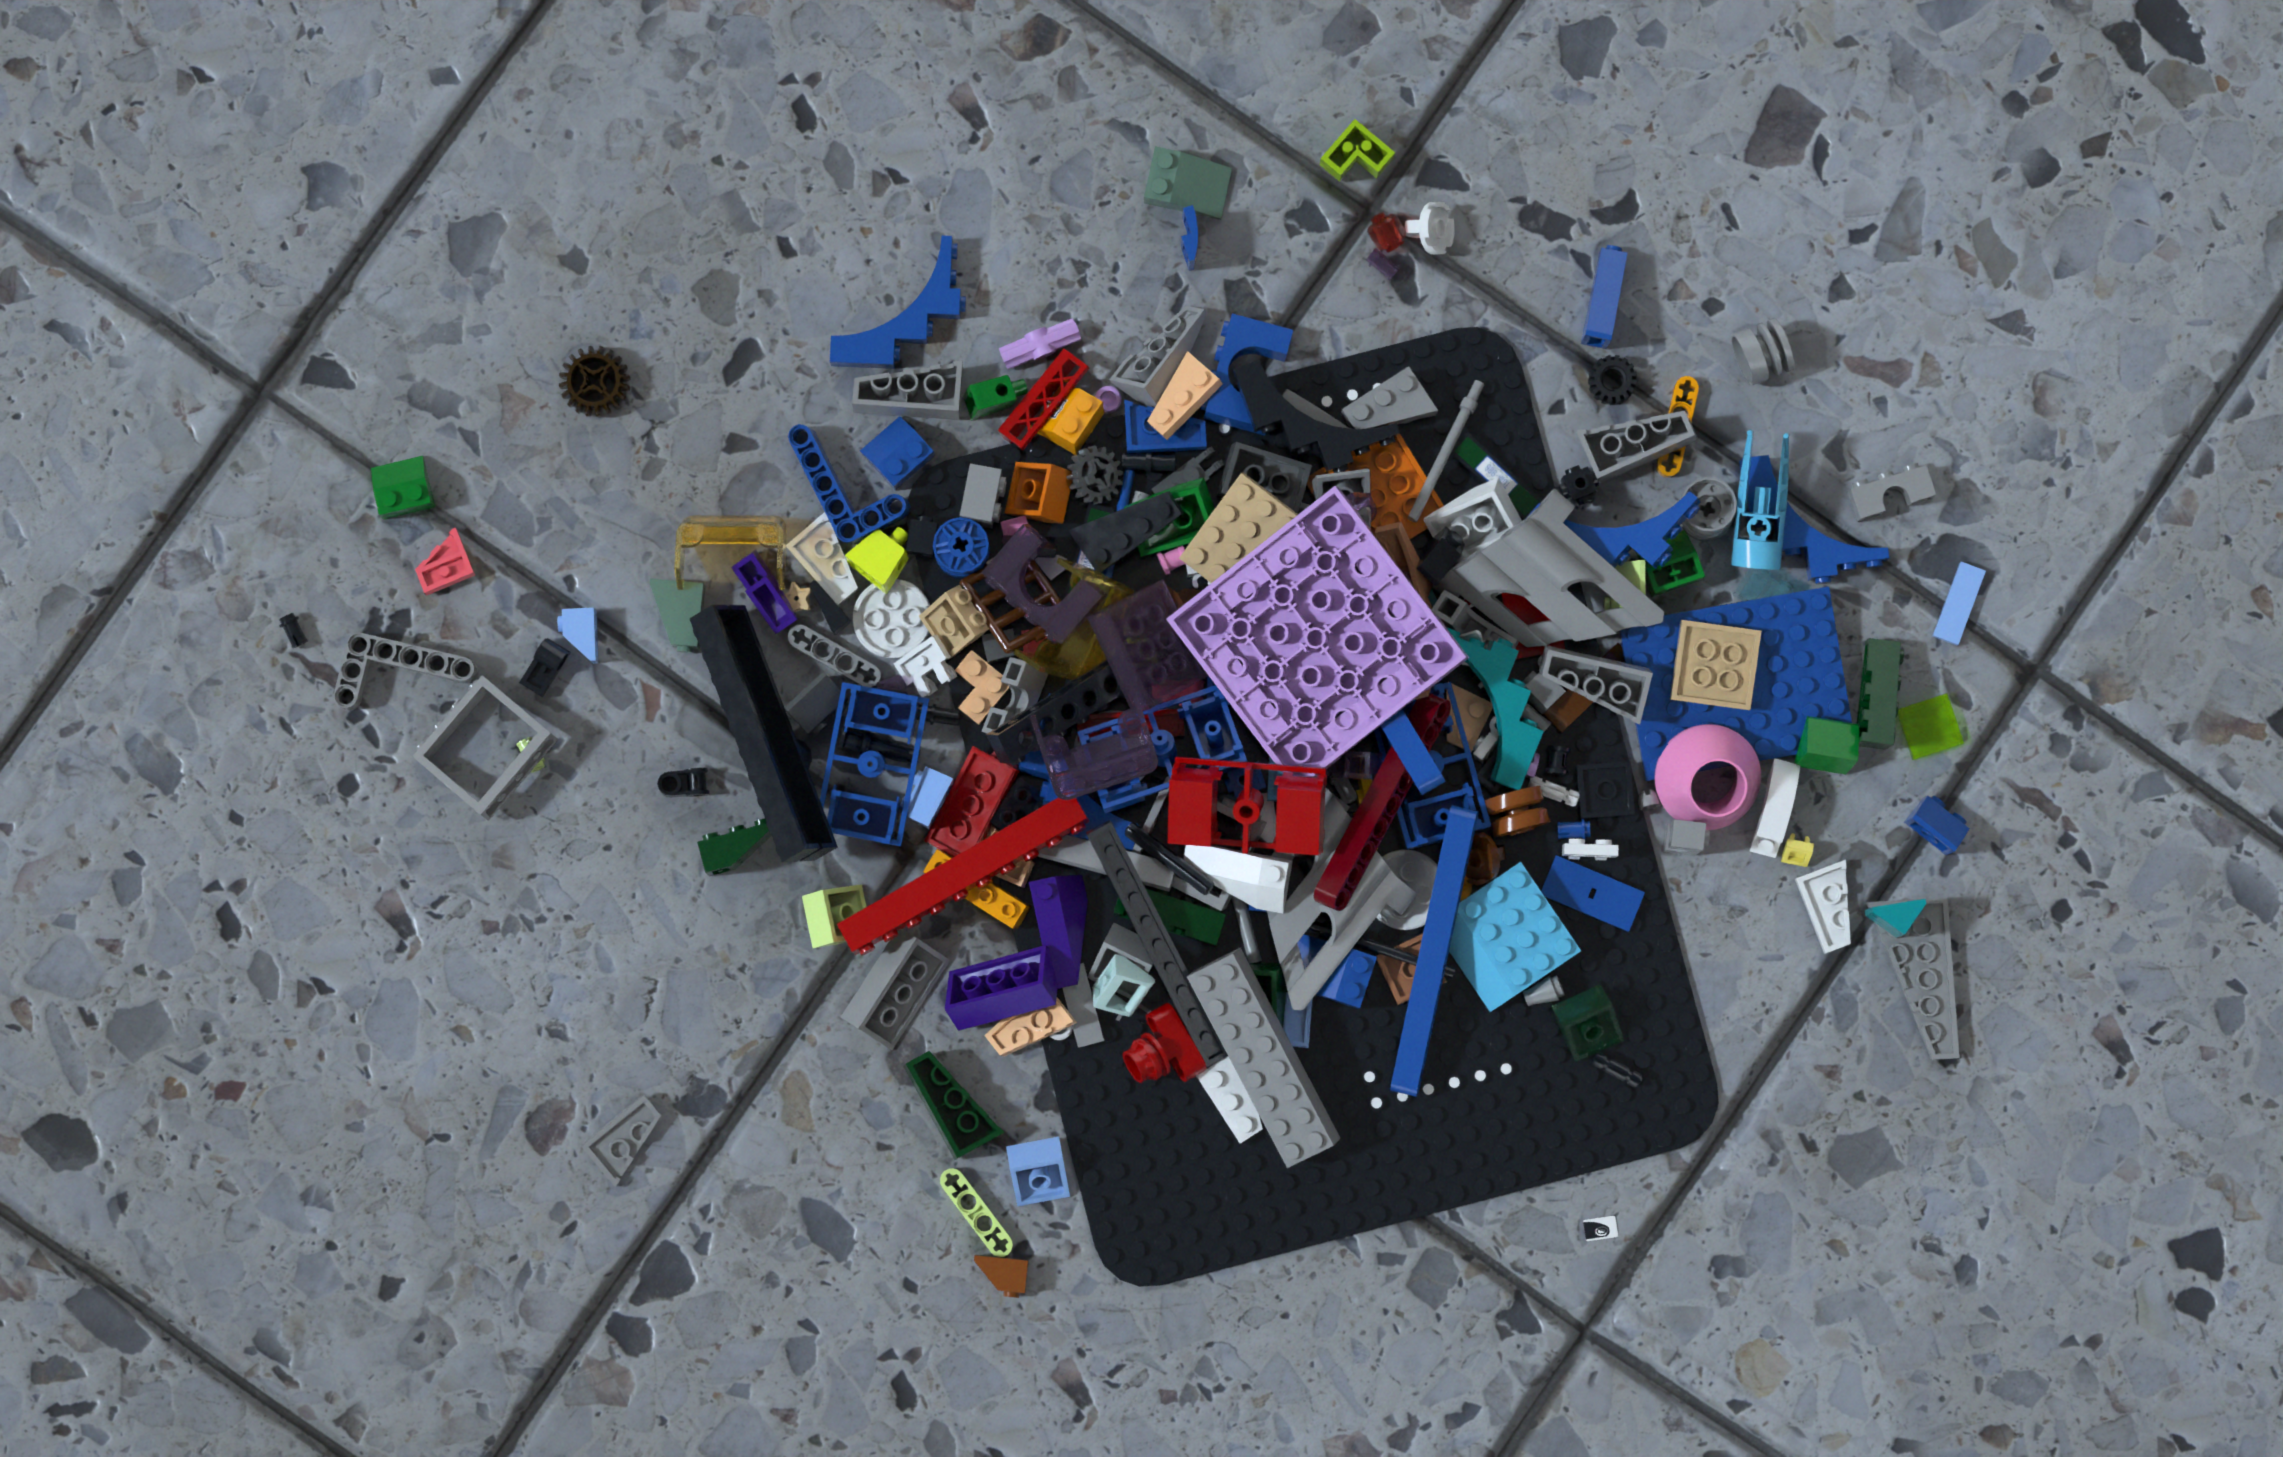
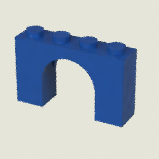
M1233 313L1230 322L1224 321L1221 336L1225 337L1224 345H1218L1214 358L1215 361H1219L1217 371L1211 369V372L1221 380L1223 385L1201 406V410L1206 411L1204 415L1205 420L1254 432L1241 394L1230 382L1228 369L1236 359L1249 354L1285 362L1293 334L1292 329ZM1259 430V431H1257V432H1254V433L1261 434V435H1265V434H1266V433L1262 434V431H1261V430Z

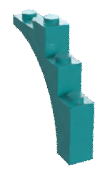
M1447 628L1469 658L1465 662L1481 680L1490 697L1495 713L1498 745L1496 762L1490 780L1513 790H1520L1544 731L1538 729V723L1523 718L1522 722L1519 721L1531 693L1530 690L1525 689L1526 683L1511 678L1510 682L1507 681L1519 651L1512 648L1513 643L1502 638H1498L1497 642L1489 641L1485 649V643L1474 638H1470L1468 642L1459 638L1461 633Z

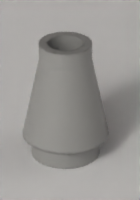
M1550 975L1528 990L1523 991L1528 1006L1559 1001L1560 997L1565 996L1558 976L1551 977Z

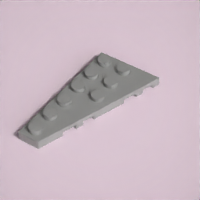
M1948 897L1926 899L1925 907L1903 936L1896 938L1875 923L1931 1060L1960 1058ZM1913 900L1867 902L1866 904L1869 909Z

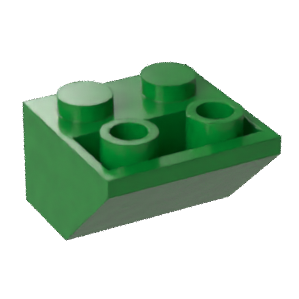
M1685 530L1680 531L1674 539L1671 540L1669 538L1666 541L1673 550L1670 552L1672 557L1663 567L1659 565L1655 569L1645 560V580L1651 597L1704 579L1705 574L1697 551ZM1636 553L1638 560H1644L1639 554Z

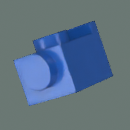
M1238 768L1227 772L1228 778L1224 779L1228 794H1234L1235 799L1244 790V785L1239 783V778L1245 776V768ZM1253 769V788L1258 791L1266 789V784L1261 769Z

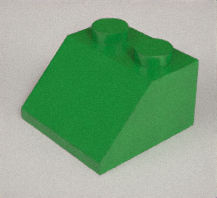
M424 456L371 468L374 497L378 514L383 520L435 507Z

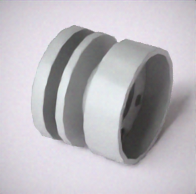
M1775 318L1767 321V327L1763 323L1757 325L1758 337L1749 328L1731 335V342L1737 362L1745 379L1751 386L1769 379L1768 367L1777 376L1783 373L1782 367L1786 372L1795 368L1791 343L1782 326Z
M1704 477L1695 480L1687 486L1681 499L1689 491L1692 492L1701 501L1698 505L1700 509L1692 519L1689 520L1687 518L1681 524V527L1688 536L1698 541L1710 542L1720 539L1729 531L1736 514L1737 500L1734 491L1726 482L1717 478ZM1705 508L1710 509L1708 517L1703 516Z

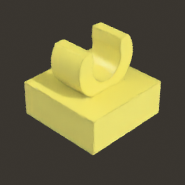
M1792 833L1786 841L1781 862L1808 867L1814 844L1810 843V838L1805 836L1804 841L1795 840V834Z

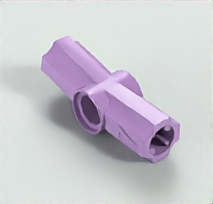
M1072 318L1049 328L1042 327L1024 335V338L999 348L1009 370L1034 359L1035 361L1055 353L1057 349L1080 341L1081 337L1079 329Z

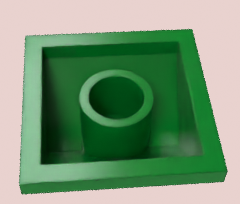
M1807 716L1794 764L1800 765L1801 768L1846 775L1858 762L1859 725Z

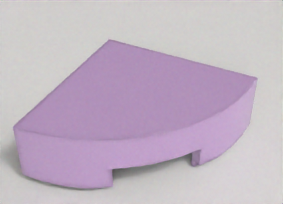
M1536 752L1525 776L1526 778H1533L1535 776L1540 755Z

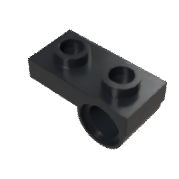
M545 638L536 650L533 661L519 683L543 698L571 652L549 638Z

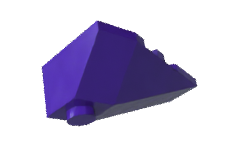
M1055 876L1031 881L1029 885L1042 946L1047 945L1049 948L1058 984L1057 989L1078 985L1088 904L1083 876Z

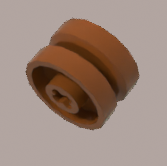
M1541 786L1520 789L1484 800L1488 815L1505 814V817L1498 818L1491 823L1493 837L1509 834L1511 836L1550 823L1546 808L1529 809L1530 806L1539 804L1544 799Z

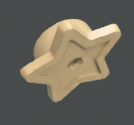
M792 582L789 592L785 596L794 612L810 610L809 595L812 589L800 588L796 582Z

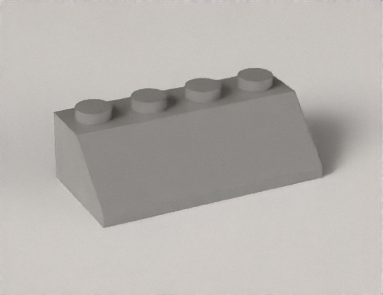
M903 929L897 931L899 935L889 941L841 1015L842 1019L891 1050L899 1041L950 961Z

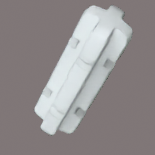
M1536 776L1530 778L1527 788L1541 786L1543 796L1559 802L1564 800L1565 804L1572 807L1578 803V791L1572 789L1567 791L1564 786L1547 780L1542 782V778Z

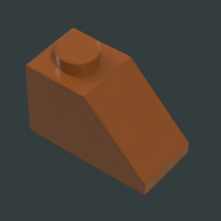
M974 1255L975 1263L998 1291H1004L1003 1296L1019 1298L1020 1293L1026 1292L1029 1260Z

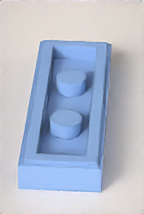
M1964 562L1959 563L1933 632V637L1956 646L1959 645L1984 578L1985 570Z

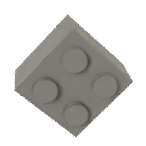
M970 463L960 517L972 519L980 524L981 527L993 529L994 522L999 523L1002 507L1001 503H998L999 496L1004 497L1007 484L1006 477L1002 475V469Z

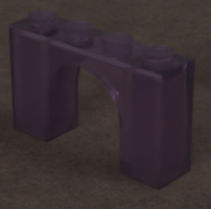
M1023 524L982 571V574L987 577L985 581L990 587L995 590L1000 589L1006 594L1005 600L1015 608L1019 606L1026 612L1024 617L1035 626L1039 624L1046 631L1044 635L1055 644L1057 642L1060 644L1067 643L1105 599L1107 594L1090 578L1085 577L1057 605L1046 606L1035 601L1027 591L1025 573L1031 561L1048 541L1030 524Z

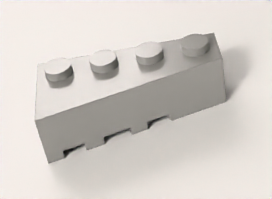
M1685 411L1577 431L1593 471L1600 483H1604L1698 440Z
M1545 645L1539 672L1543 677L1640 725L1653 674L1649 668Z

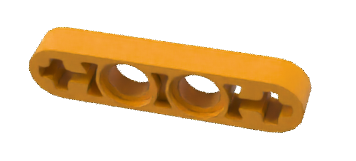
M1684 376L1676 382L1668 414L1673 413L1675 408H1685L1691 422L1699 391V385L1693 377ZM1685 382L1690 383L1689 387L1693 389V392H1689L1686 397V401H1691V405L1686 402L1675 401L1676 398L1682 399L1683 390L1679 389V386H1683ZM1686 446L1673 451L1680 454L1679 456L1673 455L1672 464L1676 465V468H1672L1670 472L1665 471L1666 467L1662 465V462L1667 461L1669 453L1657 459L1656 469L1661 476L1671 478L1680 471Z

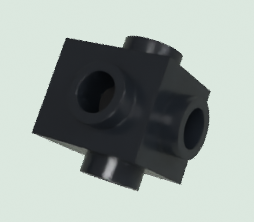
M1579 465L1565 470L1566 475L1561 478V484H1559L1561 494L1572 504L1577 502L1578 506L1592 501V496L1597 492L1596 487L1599 486L1594 471L1590 472L1588 466L1581 469ZM1577 479L1583 480L1585 485L1583 488L1576 486L1575 481Z

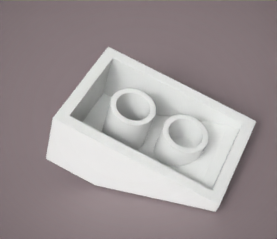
M1499 477L1474 487L1423 519L1432 537L1437 535L1444 527L1457 532L1465 543L1464 550L1470 555L1478 550L1485 549L1500 539L1506 531L1522 521Z

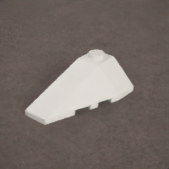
M1186 845L1183 860L1210 879L1216 887L1256 909L1284 913L1293 860L1251 852L1242 854L1240 850L1213 845L1211 847Z

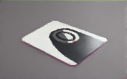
M1615 1216L1583 1221L1586 1241L1618 1237Z

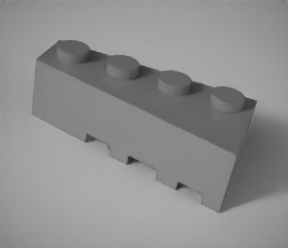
M963 360L953 361V363L945 365H930L927 368L915 370L913 368L906 369L903 372L892 374L888 372L854 378L853 413L959 420Z

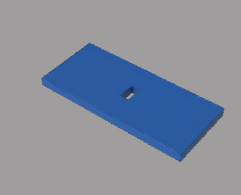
M1557 855L1541 890L1544 897L1627 932L1630 931L1645 892ZM1592 888L1596 889L1593 899L1588 897Z

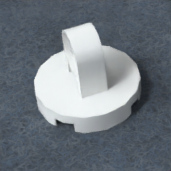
M1444 202L1427 203L1420 214L1419 220L1405 221L1404 235L1420 238L1425 251L1429 254H1445L1446 247L1452 246L1455 234L1454 219H1449L1446 212L1450 210L1449 206Z

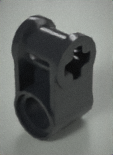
M708 768L668 771L660 775L658 779L659 791L666 797L710 795V791L706 787L705 775L708 772ZM695 777L698 779V788H696ZM665 779H676L677 787L674 791L669 792L663 789Z

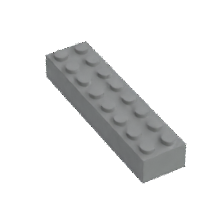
M1238 948L1189 974L1187 978L1286 1167H1291L1334 1146L1340 1139V1136L1242 949Z

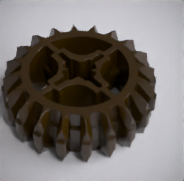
M589 346V354L586 355L582 349H579L578 353L581 357L576 359L572 354L569 356L573 362L572 365L563 363V367L568 370V373H559L560 378L567 380L559 383L560 389H568L561 395L563 399L570 398L567 403L570 408L577 404L575 411L578 414L586 408L585 415L587 417H591L593 410H595L598 418L601 417V409H605L606 413L610 415L612 412L609 406L613 404L615 408L619 409L621 406L616 400L619 398L626 401L627 399L626 395L621 393V391H630V386L623 384V382L631 380V377L628 374H622L628 370L626 364L619 366L622 362L620 356L612 360L614 351L611 349L606 355H604V347L599 346L597 353L594 352L593 346ZM591 362L607 364L598 370H590L585 366ZM614 370L616 384L612 393H610L605 384L610 377L609 374ZM580 371L584 376V382L580 386V390L575 393L574 379L577 372ZM586 373H588L591 377H594L595 379L601 377V379H599V382L603 390H601L598 386L596 387L594 384L589 386L591 382L589 381L590 378ZM593 393H598L605 398L597 402L583 400L585 396L588 397Z

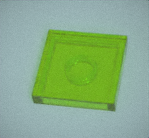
M1947 693L1898 709L1897 716L1912 761L1964 744Z

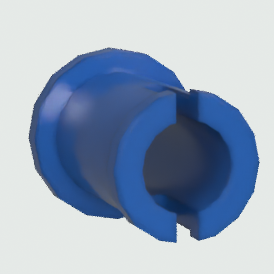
M1581 819V822H1557L1558 839H1585V837H1591L1590 821Z

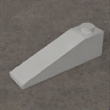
M1186 305L1163 326V332L1153 340L1150 338L1143 343L1145 348L1135 357L1129 355L1109 379L1110 382L1142 405L1155 408L1187 351L1191 352L1207 314L1205 309Z

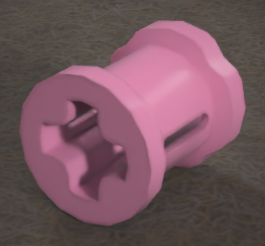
M1183 545L1162 554L1160 552L1157 554L1166 575H1169L1171 570L1184 564L1186 565V563L1179 559L1185 551Z

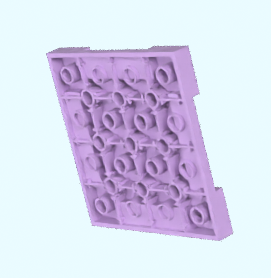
M1337 486L1331 488L1166 619L1277 765L1327 769L1362 739L1469 658ZM1292 772L1293 776L1316 778L1319 775L1315 773Z

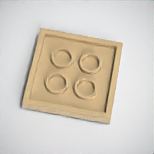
M1681 620L1670 699L1751 710L1762 631Z

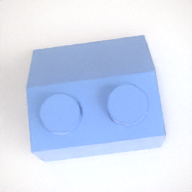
M925 767L923 772L918 770L914 777L913 785H915V788L911 793L907 819L930 830L954 784V779L928 767ZM905 796L899 806L901 809H903Z
M1059 1137L1006 1146L1017 1206L1070 1197Z

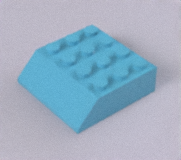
M1521 862L1459 903L1449 953L1489 1012L1581 952Z

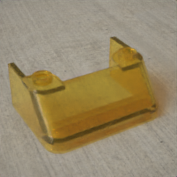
M692 515L684 518L676 531L674 570L678 590H683L685 548L696 547L699 544H760L766 548H777L779 590H785L787 542L785 521L779 516Z
M1058 558L1056 563L1072 572L1070 578L1071 588L1080 593L1070 613L1071 619L1066 622L1059 639H1044L1037 647L1035 654L1018 649L1014 651V654L1040 672L1073 681L1108 658L1130 612L1131 602L1135 593L1126 585L1087 566Z

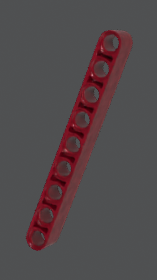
M1429 693L1428 697L1417 699L1407 717L1428 752H1430L1451 711L1449 700ZM1392 746L1314 890L1315 902L1336 911H1342L1347 906L1413 783L1412 778Z

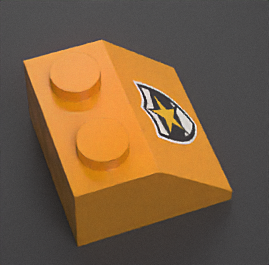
M1061 386L1058 387L1052 397L1057 396L1061 392ZM1073 388L1038 431V434L1077 455L1105 413L1103 401L1082 389Z

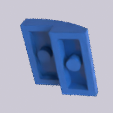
M1193 205L1183 208L1182 214L1187 235L1181 236V249L1189 271L1195 268L1198 248V226Z

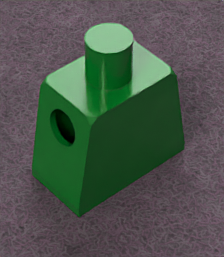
M1004 375L969 385L963 398L971 421L1012 407L1017 400L1016 397L1027 394L1028 389L1024 379L1011 382L1010 377Z

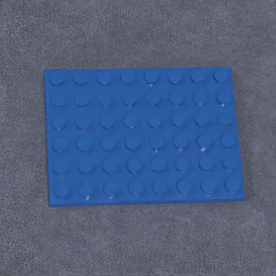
M1829 586L1667 614L1663 616L1662 623L1647 627H1631L1619 631L1624 662L1649 668L1653 673L1640 725L1635 723L1645 781L1655 780V768L1658 758L1668 745V742L1681 731L1696 725L1716 724L1728 727L1743 736L1755 750L1759 761L1796 755L1807 716L1852 723ZM1681 620L1762 631L1751 710L1670 699ZM1714 761L1705 764L1697 772L1732 765L1724 761Z

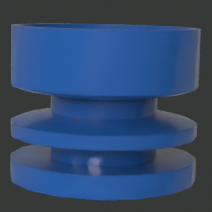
M962 517L950 519L941 525L934 535L933 550L937 564L943 572L951 577L963 579L985 567V562L989 560L990 547L987 534L981 525L972 519ZM961 540L963 544L968 543L965 546L966 551L955 550L957 547L956 542Z

